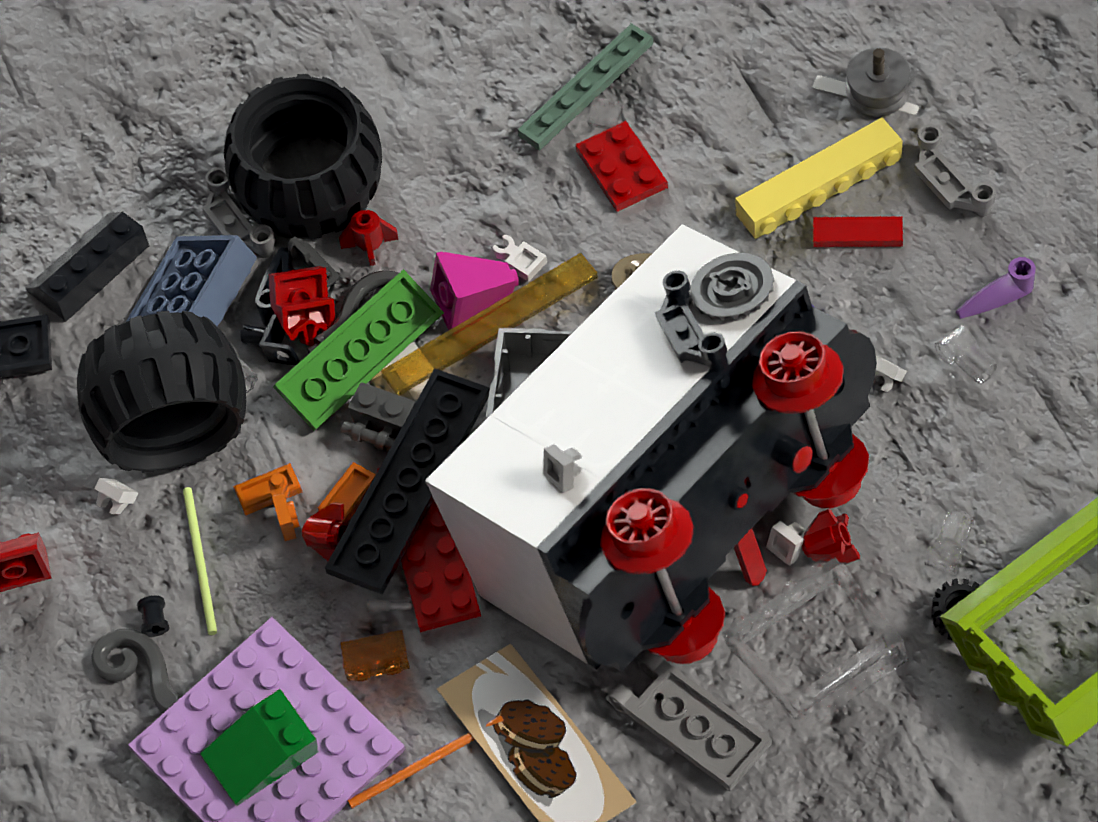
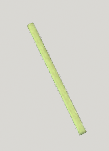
M186 487L183 489L207 631L208 635L217 634V627L192 488Z

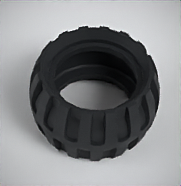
M297 74V77L284 79L282 76L271 80V83L262 88L257 87L249 93L246 101L243 104L240 103L234 111L224 141L225 171L230 188L238 203L259 225H268L272 228L273 232L277 231L286 238L310 237V239L322 238L324 234L333 231L337 233L345 229L355 213L366 210L369 200L373 199L380 181L382 148L379 134L371 115L364 108L361 101L347 88H341L335 81L323 76L322 78L311 77L309 74ZM321 136L331 138L346 147L336 163L312 176L283 179L269 174L262 169L265 159L277 147L294 139Z
M161 311L143 317L140 315L131 318L129 321L118 326L114 325L108 328L99 338L93 339L88 344L86 353L82 354L78 367V407L85 429L100 454L111 465L116 464L122 470L151 473L158 470H174L180 468V466L200 462L206 459L207 456L227 447V443L238 436L241 425L244 423L247 399L245 378L240 361L224 333L205 316L199 317L193 312L182 311L181 313Z

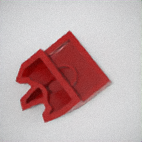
M317 266L268 274L271 308L291 341L296 339L298 335L300 343L313 346L317 331L320 329L321 332H324L335 322L334 298L328 297L326 267Z

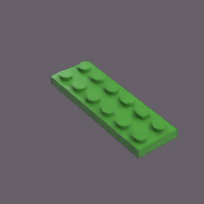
M403 269L282 377L273 388L315 431L354 396L361 382L367 384L437 321L444 312Z

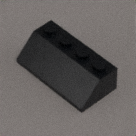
M123 211L108 213L25 288L26 291L65 322L68 321L149 247L143 226Z

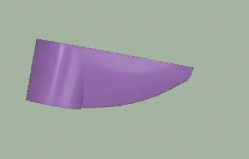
M1026 257L1013 259L1008 266V273L995 279L974 294L956 311L960 319L977 315L1006 305L1031 293L1034 288L1036 270L1034 262Z

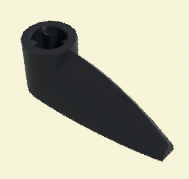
M280 247L262 279L255 298L262 323L266 327L274 313L270 304L268 274L288 271V247Z

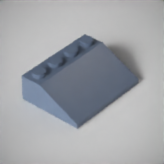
M238 235L177 236L126 322L140 315L143 317L161 311H169L170 313L187 311L193 312L199 317L205 316L218 327L219 323L224 319L231 302L236 298L245 278L250 274L257 257Z

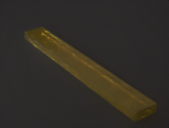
M579 253L381 370L382 376L395 394L401 396L429 379L435 368L443 371L495 340L498 336L499 328H515L598 278L597 271L583 254Z

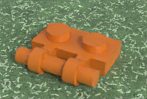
M275 473L269 479V488L284 541L297 538L294 529L300 527L293 501H286L290 495L287 479L284 475Z

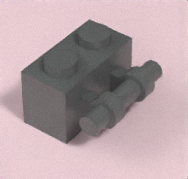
M361 382L348 406L354 424L345 421L341 427V433L349 435L351 440L357 442L366 441L374 444L376 449L382 451L390 450L416 402Z

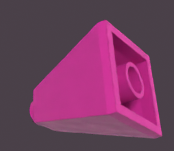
M437 252L430 291L436 304L444 312L442 317L450 335L511 297L514 287L519 285V279L516 270H510L507 262L448 252Z

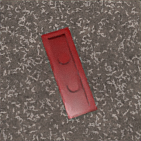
M903 216L813 217V247H903Z

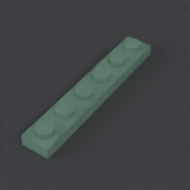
M631 23L517 129L518 137L540 151L653 45V37Z

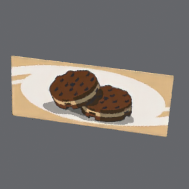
M512 644L507 645L437 688L441 696L539 822H607L636 803V800ZM499 715L504 719V721L486 726V724Z

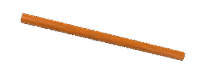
M499 715L487 723L486 726L504 721V719ZM468 732L350 798L348 804L353 809L469 744L475 738Z

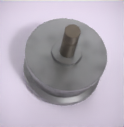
M870 48L859 52L850 60L846 70V95L850 104L855 109L867 115L883 116L896 112L906 103L910 92V67L902 55L887 48Z

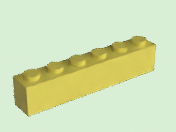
M882 117L735 198L736 216L755 239L764 234H770L785 222L797 219L803 212L812 207L822 205L830 197L838 193H844L855 183L869 179L875 172L897 163L902 158L903 140Z

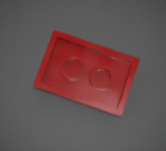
M627 121L575 144L576 152L616 212L668 188V181Z

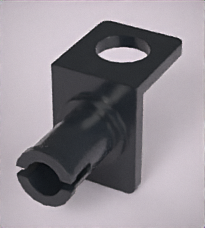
M273 313L266 328L246 324L242 327L244 330H241L240 333L241 342L260 345L269 362L294 366L300 362L292 346L281 344L286 332L275 313ZM277 352H284L289 357L280 356Z

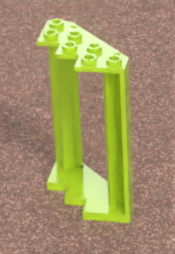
M1098 497L940 616L968 668L985 674L999 700L1018 708L1031 734L1066 747L1098 723V672L1058 703L1054 704L983 631L1098 544Z

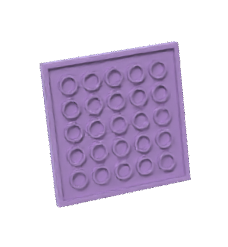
M273 617L267 620L128 744L129 749L201 822H328L348 804L350 798L360 793L405 751V745ZM281 689L317 739L319 753L236 807L200 753L252 706Z

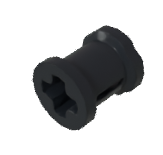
M157 595L147 596L137 602V609L142 613L143 619L141 632L148 637L161 636L169 631V623L164 618L163 608L165 607V600L163 597Z

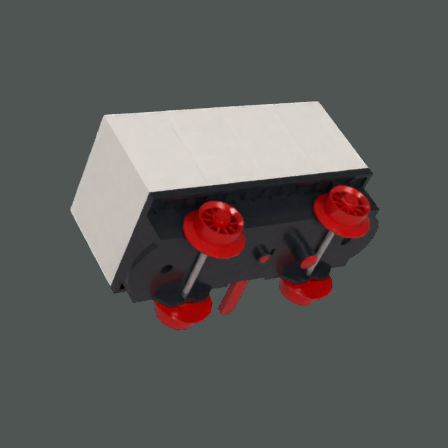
M683 224L425 480L480 597L596 670L601 665H611L622 672L645 649L675 664H690L703 659L711 653L717 644L718 635L723 628L725 610L721 598L709 587L708 579L726 561V555L731 549L734 548L745 581L752 586L759 585L765 578L767 569L752 527L768 510L772 512L789 493H794L796 496L805 499L810 505L819 508H835L844 505L856 496L861 488V482L868 472L869 454L864 443L852 433V426L871 407L868 394L874 382L877 365L875 348L869 337L854 329H848L846 323L812 307L805 284L771 268L775 282H773L774 291L769 293V301L762 302L760 310H750L749 316L744 313L738 315L737 320L731 316L727 317L724 321L719 317L710 319L707 314H701L692 301L688 307L704 335L719 333L724 337L727 346L726 357L728 366L722 371L714 372L709 366L688 360L680 362L655 316V312L661 309L666 297L662 284L663 278L668 273L679 270L687 274L691 285L696 273L709 261L725 254L740 253ZM553 444L563 452L569 448H574L582 455L581 459L574 461L581 468V472L574 476V488L565 492L559 490L543 476V449Z

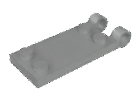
M647 651L638 660L637 664L647 676L656 680L639 698L623 685L617 684L606 696L608 702L617 711L628 714L727 790L731 791L770 747L771 738L685 676L661 656ZM661 695L664 697V699L662 701H656L655 697Z

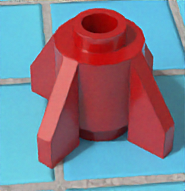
M361 210L353 215L350 223L339 237L341 249L356 247V244L363 251H367L370 266H375L374 250L379 248L383 238L384 242L399 240L397 228L381 219L377 213L371 210Z
M331 503L310 516L302 527V537L305 544L327 561H329L348 526L347 523L342 521L344 519V503Z
M829 508L816 515L803 536L802 550L808 558L811 557L816 562L831 561L851 563L860 559L859 552L851 544L850 534L847 529L849 520L847 514L835 517Z

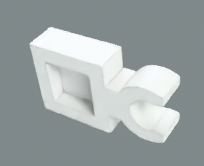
M503 235L502 237L503 244L508 247L504 249L496 245L492 247L496 258L505 260L510 270L515 269L517 275L528 282L547 263V256L524 241L519 246H516L513 238L508 235Z

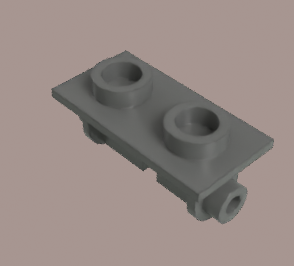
M296 237L289 240V265L294 270L317 266L326 267L327 288L341 279V276L307 241L297 239Z

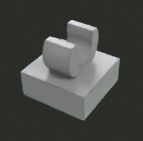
M555 444L544 448L543 476L562 492L574 488V476L581 472V468L574 461L581 459L582 455L574 448H569L563 452Z

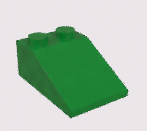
M279 689L252 706L205 748L200 755L237 807L319 753L317 739L282 690Z

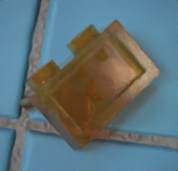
M403 630L340 642L343 668L347 681L362 682L370 679L372 676L382 674L396 675L403 670L410 669Z

